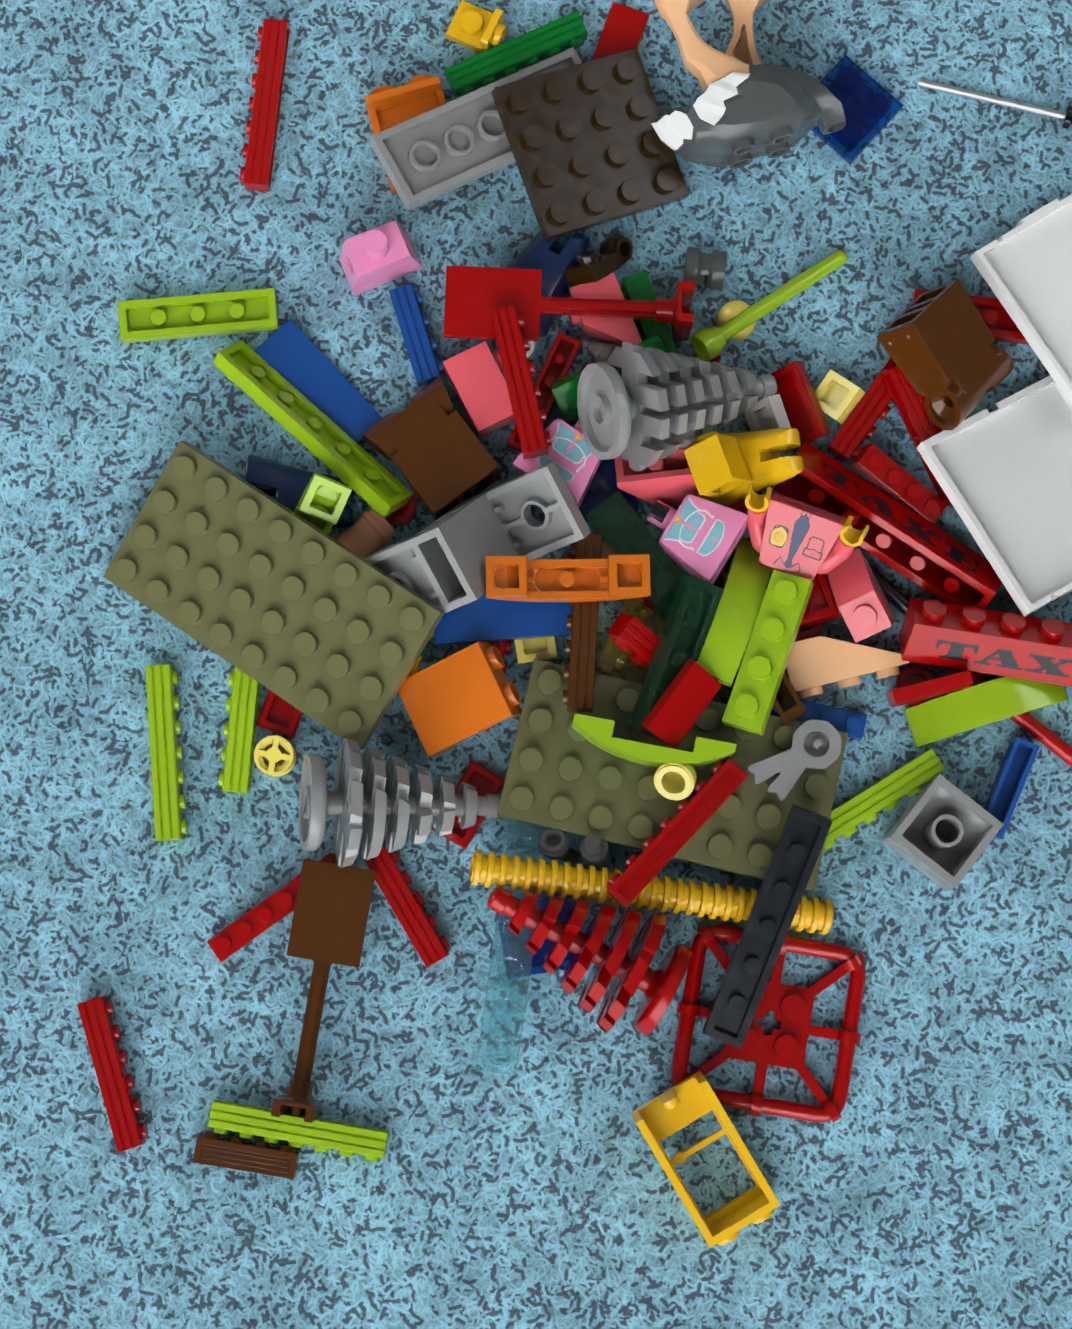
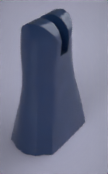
M539 231L506 268L542 269L541 295L543 297L564 298L569 287L564 270L578 263L577 256L587 251L590 239L577 231L571 236L558 255L553 250L560 243L563 236L544 241L541 231ZM543 314L540 316L539 336L545 337L548 334L556 315Z
M249 455L245 480L294 512L315 472L299 469L259 456ZM321 474V475H323V476H325V477H328V478L333 479V480H335V481H337V482H340V483H342V484H345V483H343V482L340 480L339 477H334V476H329V475ZM353 489L347 501L354 500L355 491ZM344 507L337 524L333 525L332 528L352 526L353 510Z

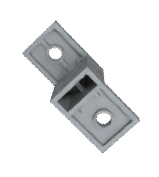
M552 461L462 501L416 535L368 555L364 559L394 579H400L408 588L446 613L476 601L486 593L485 556H527V559H536L584 539L591 531L555 461ZM531 504L537 505L543 510L545 514L544 522L537 520L532 515Z

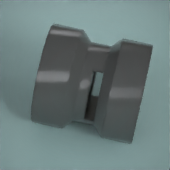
M687 247L683 281L695 282V287L699 284H706L710 290L722 291L727 251L714 250L711 254L702 253L699 248Z

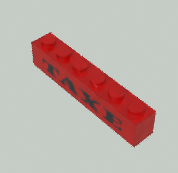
M805 441L795 455L803 458L804 470L796 476L776 484L773 490L781 495L846 517V519L849 516H853L854 518L851 522L853 528L862 530L866 524L870 526L863 543L860 545L861 548L947 604L966 607L975 606L985 609L1001 584L1000 578L986 558Z
M911 598L899 632L901 659L903 661L1072 687V623L1061 622L1052 618L1024 617L1014 612L1004 613L980 609L975 606L966 607L941 603L937 600Z

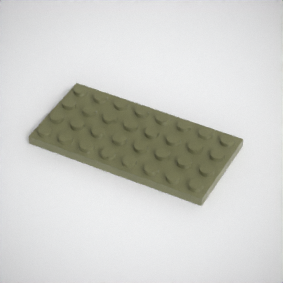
M179 441L103 576L341 739L346 738L357 742L360 750L364 749L445 614L443 610L187 441Z
M534 659L497 817L548 829L554 828L564 833L581 837L595 833L600 836L601 840H605L607 843L644 851L645 849L641 845L651 835L656 838L662 830L659 826L668 816L674 819L679 813L676 808L684 799L669 800L657 791L654 785V775L658 767L633 763L607 753L583 738L571 726L574 713L614 720L612 737L666 747L641 725L666 690L595 673L593 713L568 712L567 705H563V689L568 690V680H564V665ZM710 701L676 749L691 752L692 742L696 736L737 744L735 753L728 759L733 761L748 777L676 853L673 859L762 880L792 804L830 818L848 733L838 731L841 735L842 743L841 753L837 760L825 769L806 768L785 799L780 801L776 793H768L766 791L767 787L780 773L775 774L759 785H755L754 775L748 772L746 768L749 765L791 749L793 733L803 722L793 720L785 725L781 717L770 715L764 734L761 736L725 725L722 722V718L727 704ZM719 762L694 767L697 776L695 787L703 779L708 782L713 777L710 771ZM692 791L687 798L691 800L697 793ZM824 844L805 890L812 892L815 890Z

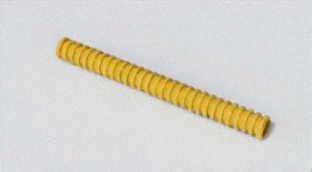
M477 849L472 855L469 881H471L472 886H477L478 882L483 883L485 888H489L491 884L502 888L507 886L509 891L513 892L516 888H521L522 893L534 890V893L539 895L543 891L549 897L557 893L560 898H566L567 895H571L572 900L584 897V901L590 902L593 898L599 904H603L607 900L610 905L615 906L617 902L606 892L610 887L607 882L616 872L620 875L622 874L620 869H614L613 872H609L607 867H602L599 871L593 865L585 869L583 864L579 863L575 867H571L570 862L558 865L557 860H552L549 864L543 858L535 862L529 856L525 860H521L520 855L508 858L507 853L495 856L494 851H489L488 855L482 853V850ZM656 875L630 904H633L635 909H641L643 905L649 911L657 907L659 912L663 913L667 909H671L672 914H678L679 911H683L685 916L695 913L696 917L699 918L707 914L709 919L714 920L717 916H720L721 921H728L729 918H732L734 923H740L741 920L746 922L758 891L755 888H751L747 892L741 886L733 890L732 885H725L724 888H721L719 883H713L712 886H708V883L705 881L700 882L698 885L695 880L691 879L687 883H683L682 878H676L675 881H671L670 876H664L663 879H659L658 875ZM803 895L791 926L794 927L795 931L800 932L803 928H806L808 933H814L818 930L820 935H826L831 929L834 908L831 900L823 899L822 902H819L817 897H811L810 900H807L806 896Z

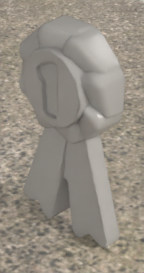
M807 720L793 733L791 749L749 765L746 769L754 775L755 785H759L775 774L780 773L767 787L766 791L768 793H776L777 798L782 801L806 768L825 769L837 760L841 753V735L828 721Z

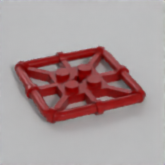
M703 924L696 929L698 934L694 937L691 945L693 949L692 957L687 968L682 1002L677 1003L676 1012L680 1013L671 1065V1080L673 1082L671 1088L698 1071H701L704 1076L729 1058L756 1062L751 1095L712 1088L723 1107L749 1111V1115L757 1117L760 1116V1113L810 1122H827L832 1120L834 1123L842 1117L840 1112L844 1109L848 1097L855 1046L860 1044L861 1040L858 1026L866 981L865 956L861 951L856 952L854 949L844 945L789 936L788 932L742 1048L724 1042L722 1050L687 1074L696 1016L707 1018L711 1007L698 1005L707 948L710 949L726 972L730 959L717 940L737 943L743 930L741 927L724 924L710 925L708 927ZM786 952L842 961L840 965L808 988L780 984ZM850 972L842 1030L810 1025L814 997ZM767 1011L774 1012V1019L780 1021L779 1028H773L770 1035L763 1034V1027L757 1025L758 1017H765ZM808 1035L840 1041L830 1099L804 1064ZM767 1065L795 1069L821 1106L763 1097Z

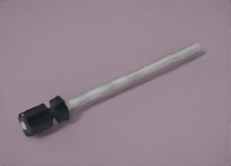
M925 79L919 80L918 86L1064 120L1062 128L1068 129L1072 124V106L1068 105L1066 112Z

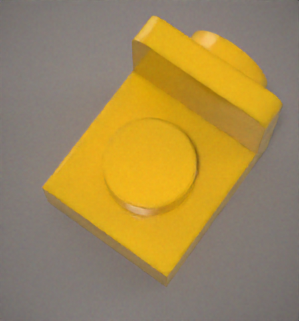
M461 0L446 32V39L478 53L489 50L493 46H498L502 44L508 28L504 24V10L496 7L494 12L491 13Z

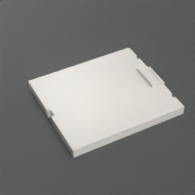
M1071 194L1061 201L1056 198L1021 219L1016 228L1002 235L998 240L996 239L975 251L970 259L1072 406Z
M1051 375L997 402L992 407L993 412L989 413L987 409H984L963 420L955 429L944 430L921 442L916 448L1024 617L1045 606L1051 600L1054 601L1072 591V406Z

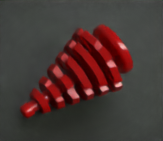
M496 887L490 893L487 901L488 908L498 914L503 913L511 918L507 928L515 937L518 936L523 926L532 930L524 947L533 955L537 954L546 938L552 941L542 966L549 974L553 975L568 951L573 952L561 979V987L568 994H571L576 989V986L579 985L590 964H594L583 986L578 1004L586 1013H590L606 991L596 1024L605 1033L606 1031L609 1032L615 1022L618 1021L625 1011L630 997L634 996L637 989L644 994L634 1017V1027L637 1031L647 1036L652 1032L678 990L688 968L693 950L684 944H676L666 954L657 970L649 967L664 935L667 916L652 914L632 943L641 921L642 911L628 909L612 930L605 945L603 941L611 926L617 907L603 904L583 933L579 930L589 911L587 909L591 902L578 900L570 909L564 921H561L557 917L564 904V898L552 896L544 909L541 910L535 907L539 897L538 893L526 892L521 900L511 895L510 891L502 887Z

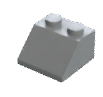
M939 773L903 811L881 841L942 890L946 891L955 889L1004 824Z

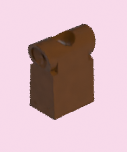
M959 279L921 293L876 336L916 393L924 396L925 408L931 421L943 430H953L958 427L977 407L984 394L994 390L1012 372L1014 367L1013 360L1009 354L1001 347L992 344L995 340L993 334Z
M438 377L416 393L406 409L386 415L361 433L362 438L372 448L394 464L435 521L462 501L478 495L501 478L499 465L454 409L441 377Z

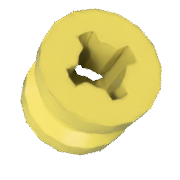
M278 735L263 738L254 750V761L257 767L263 773L273 777H281L288 774L294 768L297 761L294 746L288 740Z

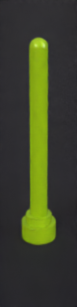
M843 250L833 252L718 328L715 326L701 328L690 336V343L694 352L699 358L705 359L708 362L722 353V348L726 346L728 339L845 264L848 258L846 252Z

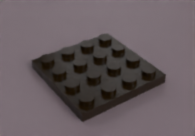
M637 48L498 86L491 92L544 241L674 203L689 196L674 151L660 140L651 124L661 114Z

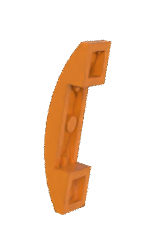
M650 554L608 555V559H527V556H485L486 598L523 602H595L649 597L651 595Z

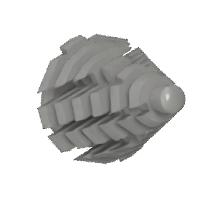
M622 342V347H615L607 362L587 364L581 372L577 387L579 422L584 439L596 457L600 460L618 458L621 455L622 459L629 461V468L634 471H642L654 465L658 459L667 458L680 447H686L695 442L698 438L694 437V434L701 436L714 431L713 425H724L737 418L738 414H744L754 408L758 398L763 399L775 395L777 383L771 374L757 375L755 377L752 371L745 368H731L727 364L716 361L708 362L697 357L687 358L679 353H665L661 349L644 348L639 344ZM612 366L622 368V376Z
M343 738L338 750V757H336L334 791L327 790L326 767L322 756L319 754H305L303 759L299 790V832L302 850L315 851L320 848L324 838L326 816L333 815V821H335L333 835L334 852L336 853L337 865L340 868L353 865L358 855L359 847H361L360 852L363 860L379 856L383 840L386 841L385 846L388 853L401 850L405 845L408 830L413 845L426 842L427 835H430L432 816L435 834L438 836L452 833L455 816H458V823L460 822L461 829L474 826L477 816L499 818L497 817L501 795L485 794V796H477L476 787L461 782L459 792L455 794L453 779L441 774H437L433 789L430 771L426 767L415 764L414 773L410 774L409 779L407 764L403 758L393 755L389 756L385 769L384 757L380 750L366 747L361 758L358 743Z

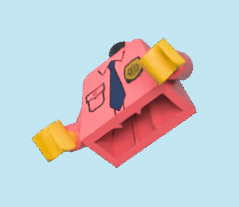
M751 483L748 486L745 505L747 507V527L751 544L760 553L759 562L774 568V570L813 581L817 573L828 574L848 559L855 547L863 543L870 528L866 524L864 529L857 530L851 525L853 516H849L846 519V517L776 492L772 495L773 490L769 486L764 495L756 494L753 491L754 484Z

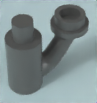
M558 829L546 830L539 839V849L547 858H559L563 862H570L572 867L579 863L583 864L585 869L593 865L596 867V870L600 871L602 867H607L608 871H611L608 843L605 840H601L598 834L591 833L587 835L580 844V852L569 847L568 836Z

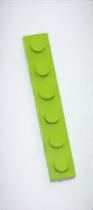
M239 341L218 351L213 364L230 381L234 382L251 397L259 407L263 408L281 424L284 430L301 442L314 457L321 460L343 483L352 487L372 509L385 518L407 504L413 493L245 342Z

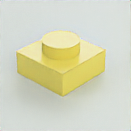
M831 369L815 390V395L822 412L841 425L845 423L865 394L860 387Z
M554 637L514 640L518 665L533 663L534 659L543 661L558 659Z

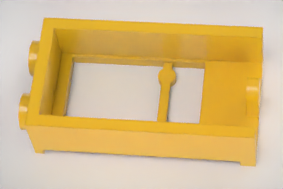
M698 1071L631 1112L639 1130L710 1248L716 1244L721 1246L731 1242L738 1236L739 1230L750 1223L759 1224L773 1215V1209L780 1206L779 1201L701 1071ZM712 1111L722 1128L685 1151H676L674 1157L669 1159L660 1142ZM726 1134L756 1186L704 1217L674 1165L677 1163L683 1164L687 1157Z

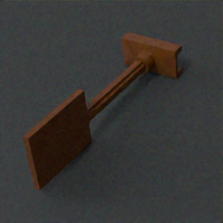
M303 859L287 956L311 959L314 962L294 1078L289 1080L287 1095H281L273 1100L271 1116L280 1117L286 1114L288 1106L293 1107L292 1115L300 1116L302 1108L306 1109L305 1122L312 1123L320 1116L322 1101L311 1098L314 1081H311L330 967L334 963L360 967L376 875L375 870L351 866L340 868V866L333 863Z

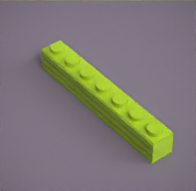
M171 664L145 666L155 841L184 840V834H188L187 819H183L182 809H186V796L181 794V784H185L184 769H180L179 759H183L182 744L178 745V735L182 734L181 720H177L176 710H180L181 703L180 696L175 695V685H179L178 670H174V666Z
M235 666L234 672L229 674V687H232V695L227 697L226 711L230 712L229 722L224 724V736L227 737V746L222 747L221 761H225L224 771H220L219 786H222V791L250 794L261 684Z
M927 750L833 809L830 815L832 824L826 836L823 850L826 851L836 845L835 839L839 836L844 835L847 838L858 831L856 826L863 821L867 825L879 818L877 813L885 808L888 812L900 804L898 799L907 795L910 798L921 791L920 785L925 782L929 784L939 773L946 770L934 750Z
M220 1100L212 1101L208 1127L214 1128V1133L228 1135L229 1131L239 1132L238 1137L253 1139L254 1135L264 1137V1142L278 1144L279 1140L289 1141L288 1146L303 1148L304 1144L314 1146V1151L328 1153L329 1149L339 1150L338 1155L353 1157L354 1153L364 1155V1160L378 1162L379 1158L385 1157L389 1131L320 1118L310 1123L304 1121L305 1116L303 1115L297 1116L292 1115V1113H286L280 1117L271 1116L272 1110Z

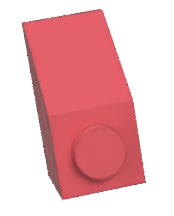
M614 272L598 282L579 284L569 288V298L625 300ZM568 315L572 325L580 324L583 334L602 342L613 343L622 347V342L634 344L642 342L633 318Z
M693 443L686 447H680L667 458L658 459L654 465L642 471H634L629 468V461L622 459L621 455L618 458H614L617 488L654 505L660 500L671 507L680 506L687 494L699 497V492L684 454V450L693 446Z
M861 547L853 550L848 559L827 574L837 607L855 643L893 626L896 618Z

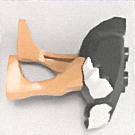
M653 0L659 14L670 26L678 42L685 68L698 79L703 94L697 98L689 110L683 107L672 108L669 114L659 116L651 123L660 140L670 147L674 153L680 154L684 160L718 168L728 165L732 169L741 168L750 164L753 158L767 155L768 158H776L788 153L790 148L794 147L815 126H819L822 135L842 130L846 126L842 103L823 84L803 71L781 65L761 64L754 42L753 15L758 8L770 0H726L733 21V36L726 54L705 43L688 17L692 9L706 0Z

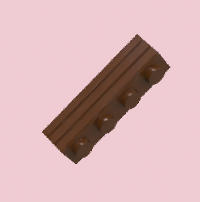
M205 1131L204 1135L200 1134L197 1137L193 1158L194 1163L287 1179H294L296 1177L300 1151H295V1147L288 1146V1144H280V1147L277 1148L269 1146L270 1143L256 1139L254 1143L244 1142L245 1138L230 1135L229 1139L219 1138L220 1134L212 1131Z

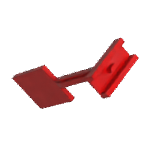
M446 266L444 338L496 340L490 310L515 305L516 313H522L524 327L520 328L522 336H527L528 341H539L540 316L543 314L655 319V322L671 323L673 340L687 341L694 322V313H690V305L695 291V282L679 281L675 299L656 298V301L543 297L541 295L542 269Z

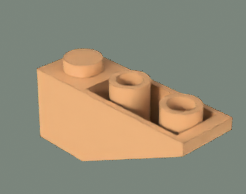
M817 636L794 642L784 673L794 690L799 693L800 699L823 694L822 685L837 682L838 688L843 689L862 684L860 676L876 672L877 680L901 674L899 666L910 662L903 661L901 653Z

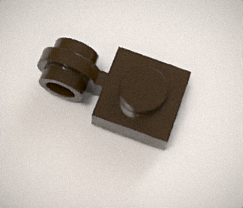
M621 234L609 235L601 243L600 252L598 249L577 256L578 263L564 270L568 284L577 285L598 282L621 268V265H624L632 257L633 246L631 241Z

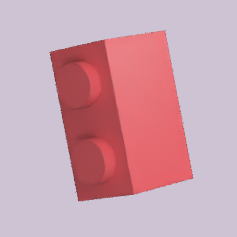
M486 341L443 361L444 371L479 439L515 422L506 381L502 375L503 367L500 354L497 349L490 351Z

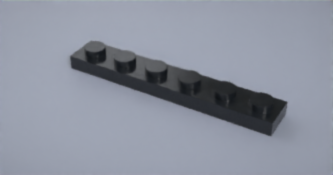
M792 804L703 1027V1034L742 1048L832 824L831 818Z

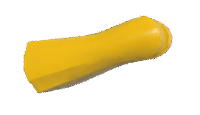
M797 428L719 432V434L736 437L752 481L719 498L699 495V497L728 507L746 498L748 486L751 483L754 484L753 491L756 493L768 486L784 482L804 470L803 458L801 456L782 457V451L794 449L801 445L800 434Z

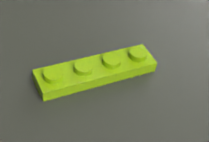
M275 288L118 301L120 340L123 344L279 329Z
M773 569L722 718V722L725 725L763 736L814 586L812 580Z

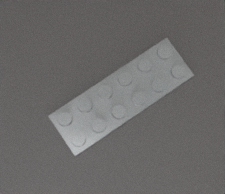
M574 47L373 135L369 143L407 211L516 162L491 92L498 86L581 64L582 61Z

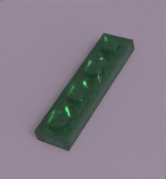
M682 575L628 728L655 737L641 724L687 660L698 661L723 588L691 575Z

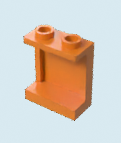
M427 74L416 76L410 79L408 84L393 88L392 85L377 87L371 91L370 95L364 97L374 135L446 103L440 76L431 77ZM386 173L391 194H397L396 189L394 188L391 180L389 179Z
M488 641L476 642L407 677L399 689L398 693L428 757L440 755L454 748V745L506 719L521 714L522 711L519 706L522 703L521 695L514 683H508L502 670L505 667V663L500 651L496 646H491Z

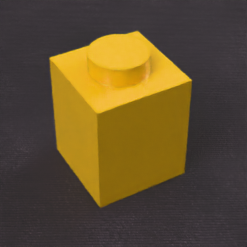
M718 431L708 432L698 437L696 440L697 444L684 450L699 495L719 498L752 481L738 441L734 436L719 434Z

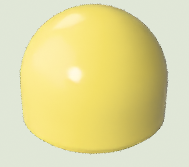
M733 300L724 304L717 315V328L750 307V305L741 300ZM756 322L728 340L741 341L748 338L752 334Z
M661 764L654 775L655 788L663 797L669 800L685 799L692 793L695 787L696 771L691 764Z

